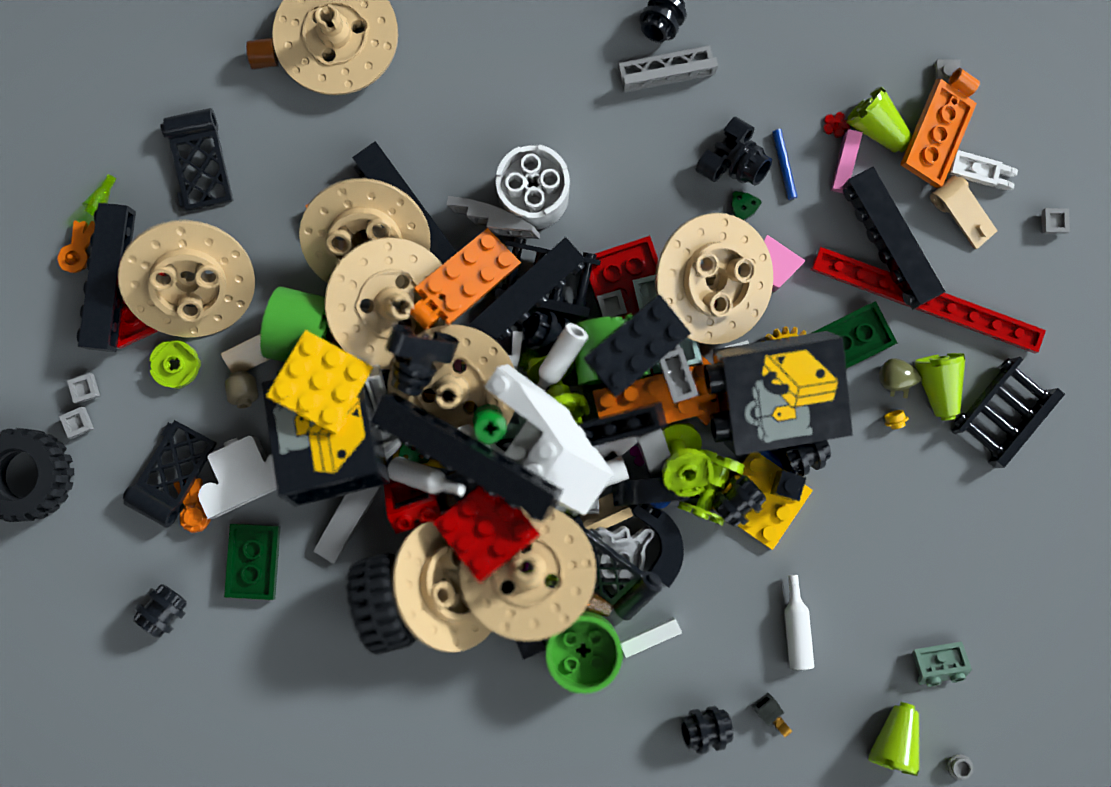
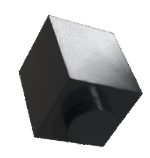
M779 470L776 472L770 494L791 501H800L806 477Z

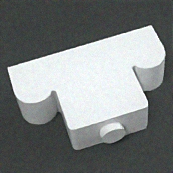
M247 436L241 440L237 438L231 439L224 443L225 447L208 455V460L218 483H207L199 490V501L207 519L217 518L277 490L272 454L267 458L258 437Z

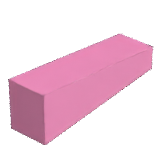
M848 129L843 135L831 191L843 193L842 186L852 176L863 132Z

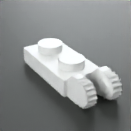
M957 150L948 175L961 176L969 181L1009 191L1013 190L1014 183L1000 179L999 174L1015 177L1018 169L1004 165L996 160Z

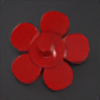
M837 112L835 117L832 114H828L824 119L826 123L824 132L832 134L834 131V136L837 138L842 137L844 131L850 129L851 126L846 122L847 120H844L845 114L842 112Z

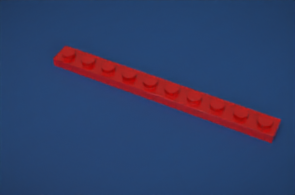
M823 247L818 249L811 271L910 307L904 302L902 291L892 281L890 272ZM943 293L935 299L915 308L918 311L1034 354L1039 353L1046 330L947 293Z

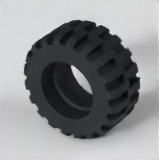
M24 428L1 430L0 520L4 519L5 522H22L47 517L49 513L57 511L60 508L58 503L65 502L69 497L65 493L67 490H72L73 482H70V476H74V468H70L69 465L73 460L71 455L64 453L67 450L64 444L57 443V438L53 435L45 434V432ZM21 452L28 453L34 459L38 469L37 483L34 489L24 498L16 497L10 491L6 482L7 467L10 461Z
M389 552L355 561L350 566L347 574V599L355 630L359 634L360 641L364 643L365 649L376 655L410 647L417 640L402 621L394 601L392 572L396 555Z

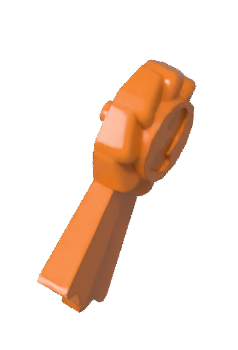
M74 220L71 244L61 248L57 258L62 270L76 274L86 269L89 258L86 249L90 245V238L95 230V222L93 220L89 225L86 221L79 223Z
M201 478L195 480L183 501L185 508L179 514L180 525L190 533L204 531L211 521L207 519L199 501L198 494L203 485ZM178 482L173 485L175 486L179 494L181 491L180 483Z

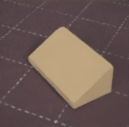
M261 334L221 353L223 360L232 373L248 371L270 360L264 358L261 354Z

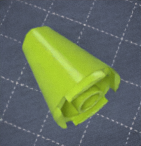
M882 86L869 93L872 98L863 99L848 115L846 122L892 152H903L907 149L912 134L886 90Z
M947 353V356H939L937 354L917 359L915 367L922 377L921 382L935 416L940 417L943 421L955 419V415L960 414L965 369L964 353Z
M900 702L899 706H893L869 753L868 760L891 770L901 771L904 774L918 776L919 712L914 710V705Z

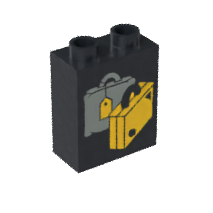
M824 331L712 350L714 364L704 365V379L708 394L718 393L720 412L710 414V427L715 443L724 442V445L735 455L853 436L843 337Z
M282 369L277 371V377L279 376ZM276 379L261 382L277 490L280 498L297 507L390 484L381 431L378 429L379 426L371 422L375 410L366 383L363 385L337 433L334 434L267 398V394Z

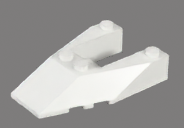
M510 365L497 367L484 388L526 418L527 422L506 452L494 443L492 445H485L564 489L557 505L585 515L614 475L596 448L592 447L585 437L586 434L581 427L577 426L566 407ZM468 424L457 428L480 441L476 436L475 429Z

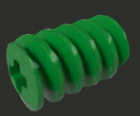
M484 404L476 409L472 419L477 438L481 442L490 445L502 439L506 433L507 426L501 409L494 404Z

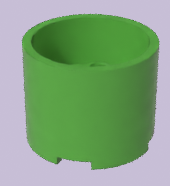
M281 286L277 287L270 297L263 318L260 336L262 356L286 363L305 330L331 344L334 336L326 319L325 296Z
M626 315V319L622 317L610 318L609 316L576 323L588 335L586 342L575 357L579 386L603 385L582 358L633 315ZM650 369L638 379L650 376Z
M584 610L571 626L547 638L546 660L549 671L553 678L569 691L587 694L602 690L615 679L622 664V646L614 627L606 618L594 611ZM581 643H585L586 647L590 648L586 650L585 654H581L580 650H576V648L581 647Z

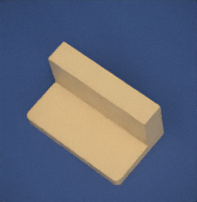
M613 493L599 498V514H579L585 528L595 530L598 527L608 528L632 517L633 514L628 505L614 506Z

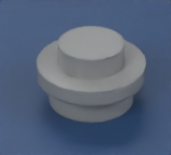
M956 754L949 759L947 768L952 777L958 780H965L972 775L973 764L967 756Z

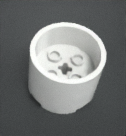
M543 145L524 146L521 148L519 146L510 151L502 159L496 173V188L501 209L518 216L533 225L536 230L551 226L564 214L569 200L570 180L567 166L561 156ZM535 181L537 182V188L535 186L529 188V182L532 184Z

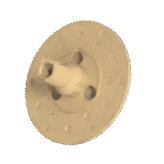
M283 0L277 10L273 23L274 49L284 70L304 88L325 95L350 94L374 83L389 67L398 43L397 20L388 0ZM358 28H365L362 33H354ZM328 56H336L333 61H326Z
M371 179L345 180L322 190L308 204L299 230L300 245L307 263L326 283L329 282L335 267L347 253L371 240L381 238L405 239L419 244L430 251V230L419 206L398 188ZM335 237H341L345 240H338ZM403 275L397 276L395 280L396 286L400 288L405 283Z
M721 213L700 215L681 225L664 245L656 268L657 295L661 294L691 332L687 337L688 339L704 344L731 342L750 331L760 320L768 306L773 288V265L769 250L759 233L744 220ZM739 266L741 267V272H740V274H738V267H739ZM715 300H717V307H716V308H714V301H715Z
M170 221L145 230L129 244L122 256L119 267V287L128 308L146 325L173 336L202 337L228 328L246 312L254 295V269L246 251L226 232L201 222ZM206 270H210L214 273L206 274ZM159 273H166L168 276H161ZM192 304V305H195V306H194V307H188V306H186V305Z
M399 238L371 240L347 253L332 272L325 294V313L328 326L341 348L371 366L379 364L380 369H391L395 355L388 352L385 346L392 326L398 325L400 320L407 319V327L411 328L414 336L425 331L409 314L411 308H414V304L422 299L414 291V288L442 266V263L435 255L421 245ZM403 275L405 283L402 287L398 288L395 280L397 276ZM367 298L370 301V308L362 312L360 303L363 299ZM400 300V309H395V307L392 306V303L394 301L398 302ZM440 317L431 328L447 324Z
M442 325L430 328L416 335L421 337L423 333H427L432 339L434 332L452 335L459 340L452 363H432L437 369L436 374L433 376L431 383L424 387L421 395H408L395 389L391 384L393 374L390 370L388 394L394 392L456 428L468 424L474 428L472 418L475 412L466 410L464 405L466 401L475 402L477 408L484 404L498 406L503 412L506 426H508L515 410L484 388L497 367L510 365L514 368L512 361L499 343L475 328L463 325ZM455 360H463L467 365V369L463 372L456 370L454 367ZM426 389L434 390L436 399L428 400L424 395V391ZM445 389H450L455 393L452 399L445 395Z
M556 509L552 516L544 522L532 520L525 511L521 510L541 536L532 542L531 551L528 553L520 552L481 584L461 560L460 581L468 606L479 621L501 636L522 641L541 640L554 636L571 626L583 613L591 599L596 580V564L592 547L582 529L570 517ZM524 563L534 565L535 569L530 575L520 573V569L524 568ZM547 576H557L559 585L553 589L546 587L544 582ZM506 581H512L515 584V590L510 595H505L501 591V586Z
M426 522L410 532L397 552L392 572L394 601L398 613L408 630L423 644L443 652L464 651L481 643L492 630L479 621L466 602L460 581L461 559L433 522Z

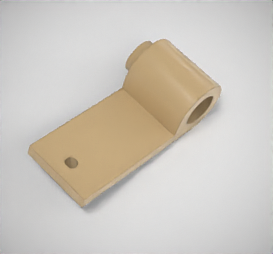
M951 176L944 182L942 187H939L930 195L931 201L940 211L951 214L973 248L978 249L997 232V229L968 188V182L961 176Z

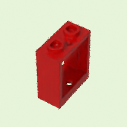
M390 479V484L384 485L387 516L395 534L414 529L426 522H434L443 515L439 493H428ZM428 493L429 498L396 509V503Z

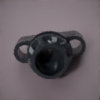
M733 117L724 128L726 138L722 143L719 141L715 144L716 150L714 153L708 149L696 165V172L716 182L729 168L730 178L737 179L740 183H750L757 186L769 172L772 158L765 154L761 146L750 140L755 128L740 118Z
M393 325L385 346L388 352L395 355L391 368L393 374L392 386L408 395H421L424 387L431 383L433 376L436 374L437 369L432 363H452L459 340L452 335L434 332L432 339L427 333H423L421 337L414 336V332L410 327Z

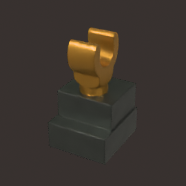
M769 693L752 706L768 726L773 723L785 738L793 732L780 717L784 714V711Z

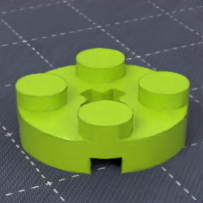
M177 340L159 344L152 351L149 360L151 362L150 373L153 379L162 386L175 389L189 385L196 378L201 367V361L195 349L189 344ZM171 359H179L178 369H170Z

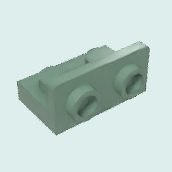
M962 641L914 649L912 652L920 675L918 678L919 685L927 684L928 687L940 685L942 681L951 680L952 683L961 682L966 679L972 670Z

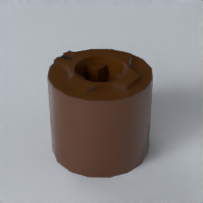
M273 38L247 41V58L252 70L278 66L279 62L274 49Z

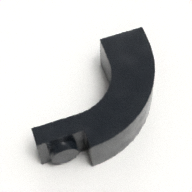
M663 477L628 480L612 485L614 506L669 502L700 497L699 494L689 497L676 495L675 491L669 490L666 487Z
M646 504L642 506L635 505L631 512L652 527L660 541L659 554L648 572L657 574L661 582L670 588L678 576L683 563L684 545L681 533L673 519L661 510L657 517H654L655 511Z

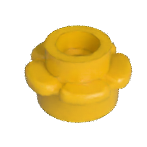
M904 410L891 411L885 414V426L891 427L893 430L900 429L905 426V422L909 418L905 416Z

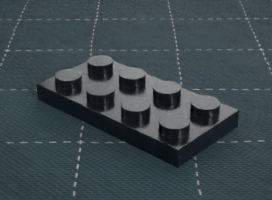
M659 294L582 359L612 396L617 397L687 338L691 332L661 294Z

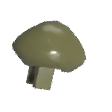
M897 358L888 359L882 365L879 372V381L885 389L890 390L891 397L895 396L896 391L902 390L903 398L907 399L910 387L922 380L921 375L912 365Z

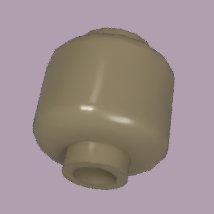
M247 371L231 373L224 383L227 401L232 405H237V408H248L259 397L256 378Z

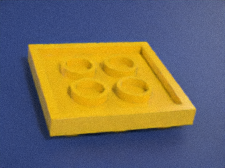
M305 330L267 394V398L336 434L373 367Z
M758 452L748 453L742 462L745 465L743 475L748 476L766 496V501L761 504L763 507L761 512L757 513L752 509L746 514L749 519L746 525L740 523L737 526L773 550L813 490L804 485L800 501H791L770 494L776 472L783 469ZM733 475L737 479L741 477L740 475ZM730 482L723 490L725 493L733 487Z

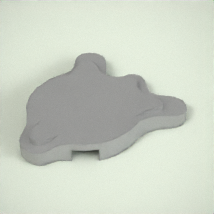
M621 526L612 532L604 527L595 529L596 532L603 536L602 541L642 571L646 559V546L654 536V531L650 527H642L633 536H630V531L626 526ZM599 555L600 563H613L610 556ZM602 570V574L606 578H615L614 570ZM619 570L620 578H631L633 576L628 570ZM611 585L612 588L615 591H617L616 585Z

